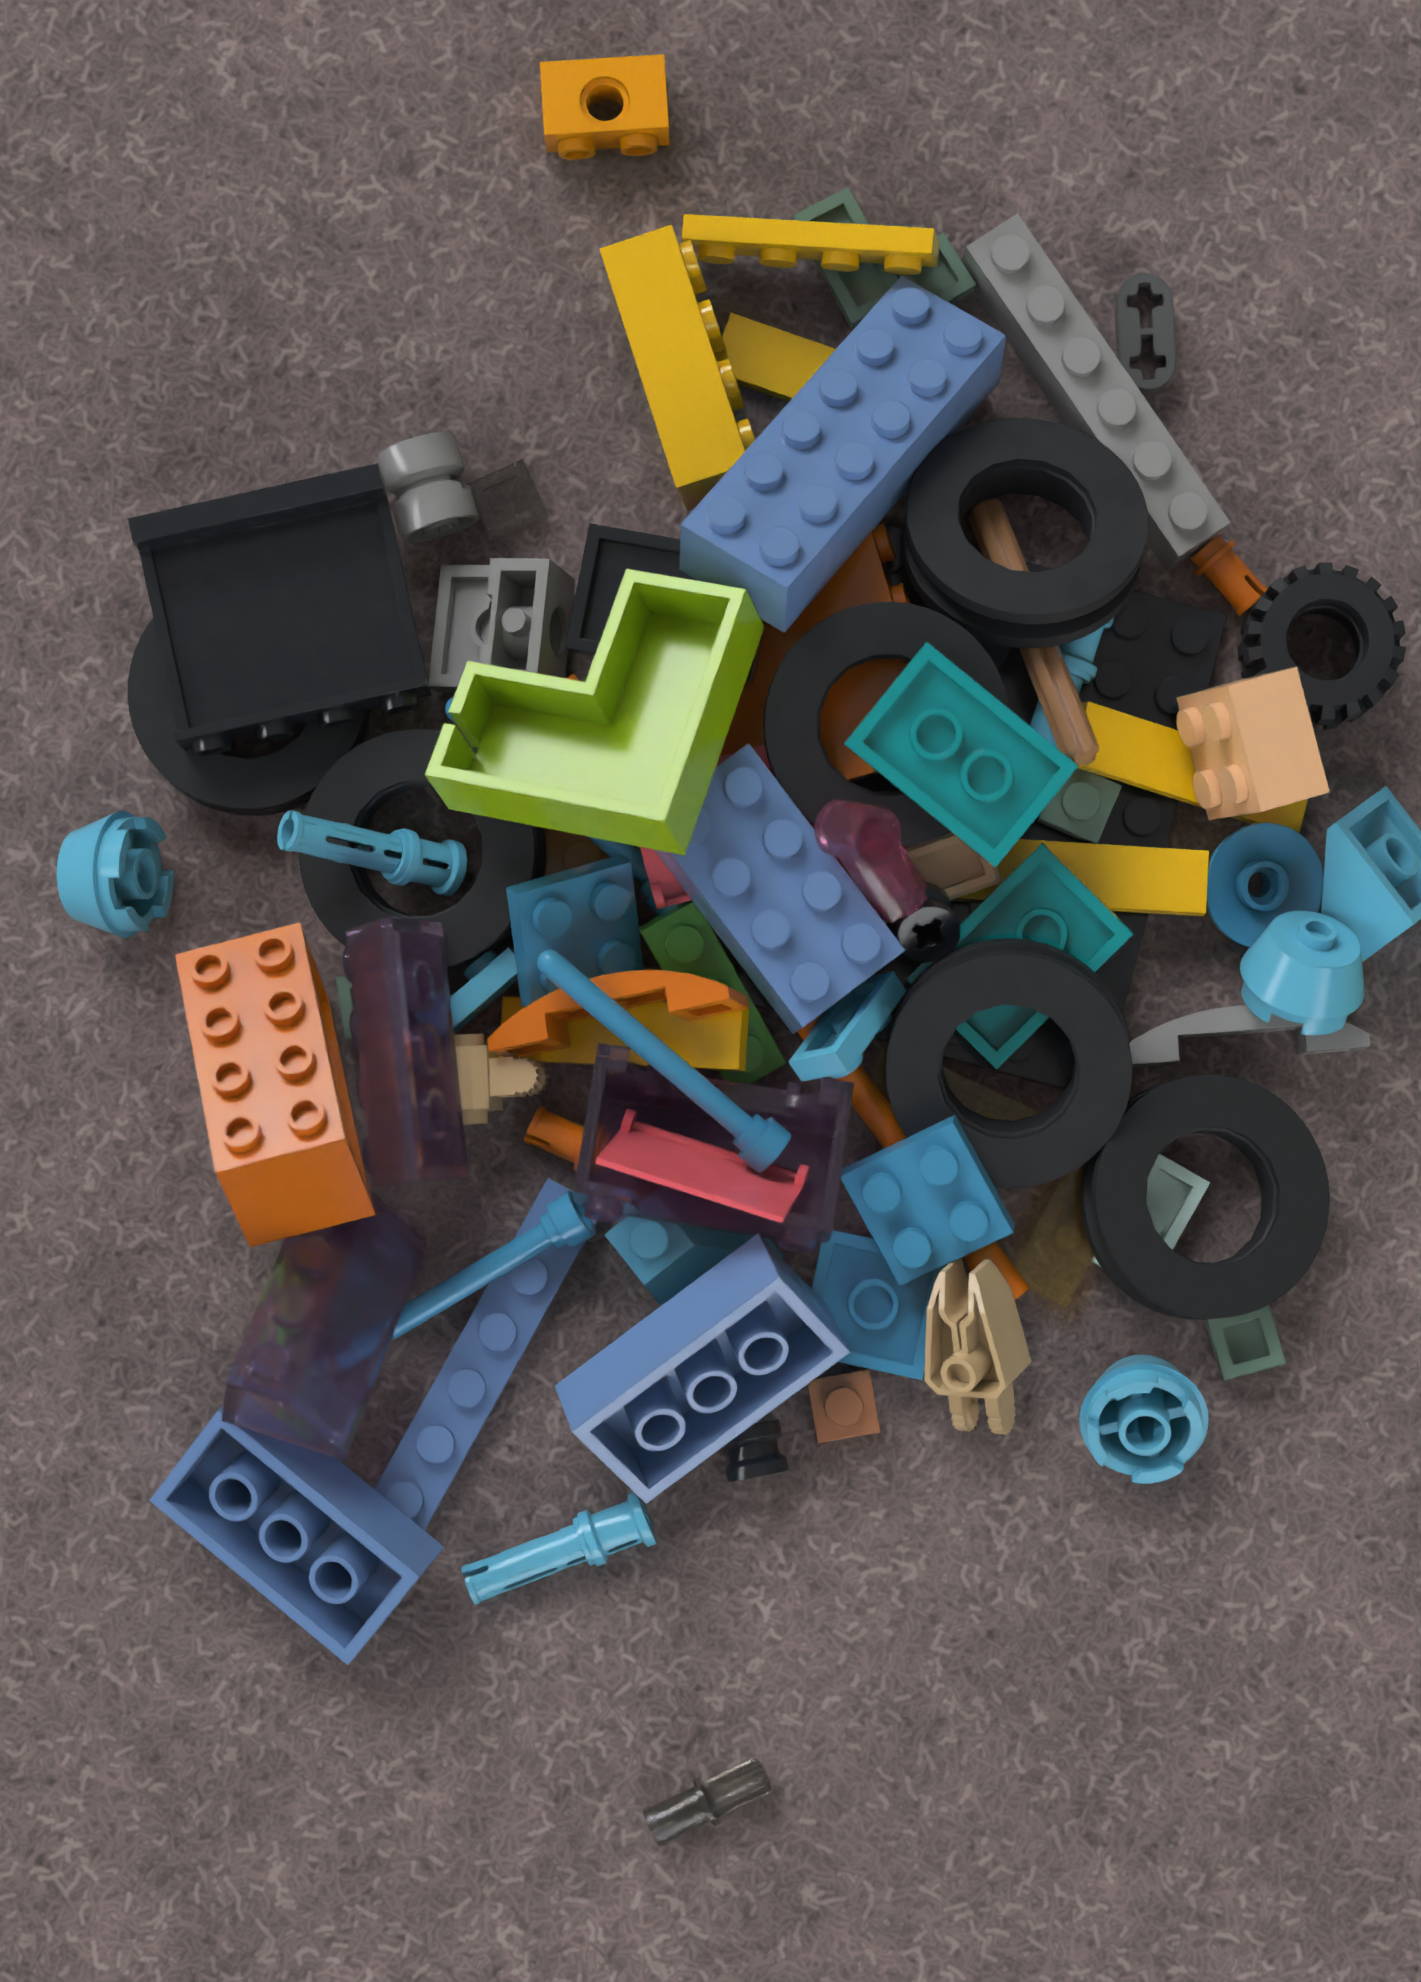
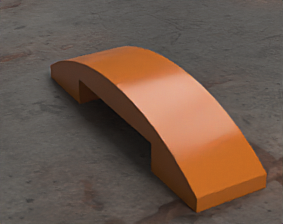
M637 970L589 978L625 1010L667 1001L669 1013L687 1021H694L750 1008L747 995L711 979L688 973L664 970ZM557 989L532 1002L505 1021L487 1038L488 1051L502 1057H516L517 1059L519 1056L528 1057L570 1048L567 1023L593 1016L564 991Z

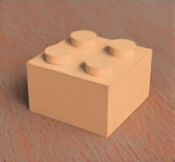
M1297 667L1245 678L1176 697L1180 710L1177 714L1178 732L1183 743L1190 748L1196 771L1193 776V789L1197 801L1201 807L1206 809L1208 820L1259 813L1330 792Z

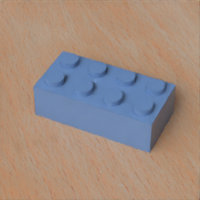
M749 743L715 768L685 856L654 850L792 1034L802 1029L905 951Z
M758 1233L556 1384L555 1389L572 1433L647 1504L849 1354L850 1350L829 1307Z
M247 1384L215 1413L149 1500L347 1665L351 1663L445 1548Z

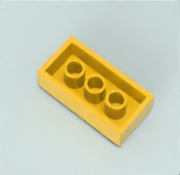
M671 224L600 248L599 250L676 489L686 510H691L703 500L755 441L749 419L736 421L734 411L743 409L745 406L729 358L717 362L715 356L716 352L725 350L726 347L710 299L698 302L696 297L697 294L707 291L691 240L678 243Z

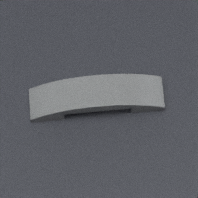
M1237 1005L1196 1012L1171 1020L1147 1031L1130 1041L1129 1044L1132 1068L1174 1065L1179 1062L1178 1039L1296 1030L1298 1055L1363 1050L1371 1046L1370 1034L1345 1022L1342 1029L1330 1034L1303 1035L1300 1034L1303 1027L1301 1023L1287 1021L1274 1014H1271L1269 1023L1257 1017L1247 1005Z

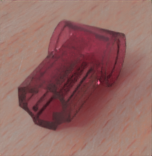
M845 799L832 800L822 808L815 824V839L819 848L825 854L839 857L862 894L883 921L894 922L900 917L914 914L928 899L925 895L927 883L900 843L901 826L897 816L889 809Z

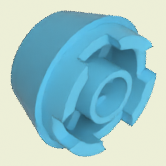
M119 811L76 829L67 835L59 851L56 875L60 900L71 918L122 938L134 936L139 931H149L148 925L153 918H165L173 895L174 870H162L161 853L157 842H162L167 837L162 827L150 817H135L129 812Z
M1291 911L1277 916L1247 950L1240 962V972L1244 981L1241 996L1247 1007L1257 1017L1269 1023L1271 1014L1287 1021L1301 1023L1303 1027L1300 1034L1326 1035L1342 1029L1347 1016L1357 1010L1364 1000L1365 986L1360 942L1354 932L1342 922L1321 913Z
M1132 1355L1110 1365L1087 1393L1081 1406L1079 1418L1082 1438L1096 1462L1102 1467L1104 1464L1112 1470L1131 1475L1132 1482L1139 1484L1157 1483L1180 1474L1184 1470L1183 1464L1202 1445L1209 1421L1207 1405L1196 1385L1170 1362L1152 1355Z

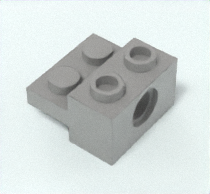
M490 558V565H441L428 680L429 687L438 693H455L467 661L565 678L568 649L565 648L572 615L575 579L551 559Z

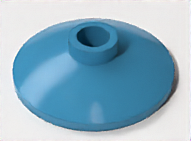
M1255 823L1234 831L1219 844L1208 864L1206 907L1212 921L1227 938L1250 948L1277 916L1291 911L1318 913L1322 903L1324 879L1320 859L1308 840L1297 831L1283 825ZM1254 873H1259L1263 881L1262 889L1256 895H1251L1248 891L1249 879Z

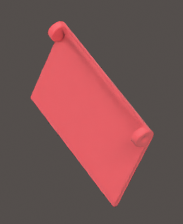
M632 1109L626 1110L620 1130L598 1155L595 1162L598 1165L779 1223H783L803 1191L810 1171V1166L800 1164L798 1171L771 1164L763 1172L757 1173L738 1157L739 1153L637 1121V1111Z

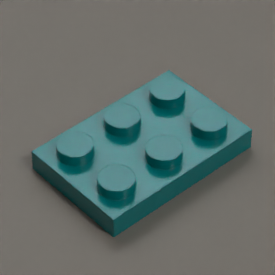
M928 642L922 646L844 742L846 747L994 867L998 866L1078 767L1075 762Z
M1042 842L960 924V939L954 950L979 941L997 938L1027 939L1059 948L1075 956L1096 972L1133 935V932ZM934 962L921 963L906 980L912 984ZM1000 1005L976 1012L960 1024L956 1030L997 1070L1049 1017L1030 1007Z

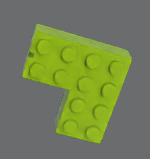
M626 569L585 682L467 661L448 712L470 745L478 749L475 754L457 726L444 723L425 776L448 809L685 856L764 630V625L747 590Z

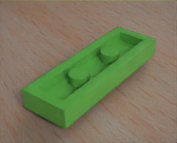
M692 900L683 902L638 927L661 970L688 973L708 978L748 996L750 1008L745 1071L718 1070L731 1094L786 1064L783 1055L709 922Z

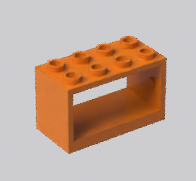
M301 922L175 954L215 1173L249 1247L376 1215L331 1000Z

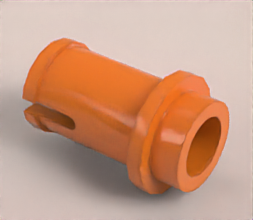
M1218 535L1191 558L1199 568L1194 573L1198 577L1204 573L1236 610L1235 613L1240 616L1258 601L1268 587L1260 582L1232 548L1236 543L1233 540L1227 543L1221 535Z
M540 1105L529 1124L524 1143L532 1144L574 1163L573 1170L580 1173L583 1168L591 1172L596 1170L598 1164H595L596 1159L607 1146L609 1138L600 1134V1127L595 1124L591 1129L586 1128Z

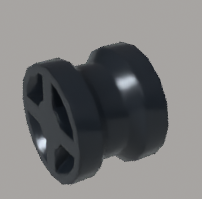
M928 882L912 883L902 888L893 897L889 905V920L895 931L896 939L905 949L902 952L911 960L921 963L935 962L948 956L956 948L960 939V925L953 912L951 901L942 888ZM926 924L933 925L932 928L915 931L918 928V926H923Z
M779 1419L754 1423L723 1446L728 1450L730 1460L725 1468L727 1482L789 1470L787 1457L779 1452L777 1438L781 1433Z

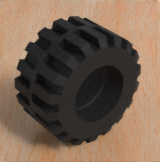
M1320 562L1311 570H1307L1304 565L1293 569L1287 577L1283 579L1279 577L1258 599L1244 621L1240 632L1243 635V639L1238 646V660H1243L1245 669L1241 672L1242 679L1297 667L1290 657L1286 642L1288 628L1297 618L1308 614H1320L1329 616L1341 623L1351 635L1355 646V663L1351 671L1341 679L1319 680L1308 676L1297 667L1312 726L1323 725V730L1337 728L1346 721L1349 723L1355 721L1383 698V695L1393 686L1399 675L1396 671L1398 666L1404 661L1406 647L1400 646V639L1406 634L1404 621H1395L1392 613L1398 606L1392 596L1383 600L1376 592L1382 584L1372 576L1365 583L1356 578L1359 569L1346 565L1341 571L1333 570V562Z

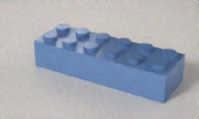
M901 276L680 524L679 570L701 582L746 589L759 617L785 633L908 490L915 472L926 456L941 442L957 433L999 384L1006 335Z

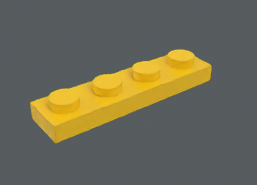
M684 214L682 240L683 242L691 240L694 252L698 253L697 259L706 263L732 264L735 262V255L759 257V263L769 267L792 268L797 265V259L822 260L821 267L843 272L857 271L859 263L884 264L883 270L885 272L898 275L921 274L922 266L938 267L940 242L934 228Z

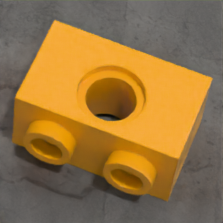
M664 54L540 62L543 126L547 153L558 152L559 157L562 159L582 160L595 156L597 149L620 148L621 153L627 156H645L657 152L658 146L670 145ZM600 100H612L622 107L621 113L609 121H601L594 118L589 113V110Z

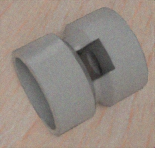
M436 432L416 436L386 448L377 456L387 491L399 495V500L392 509L404 543L427 542L469 528L480 519L471 486L462 484L457 478L465 467L455 435L452 432Z

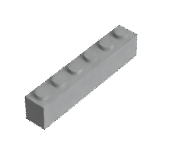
M1015 214L967 245L961 261L976 283L974 292L1000 330L1006 335L1007 340L1066 426L1081 431L1108 447L1125 463L1136 478L1143 492L1148 511L1149 524L1146 542L1167 573L1197 554L1216 536L1222 535L1231 522L1019 214Z

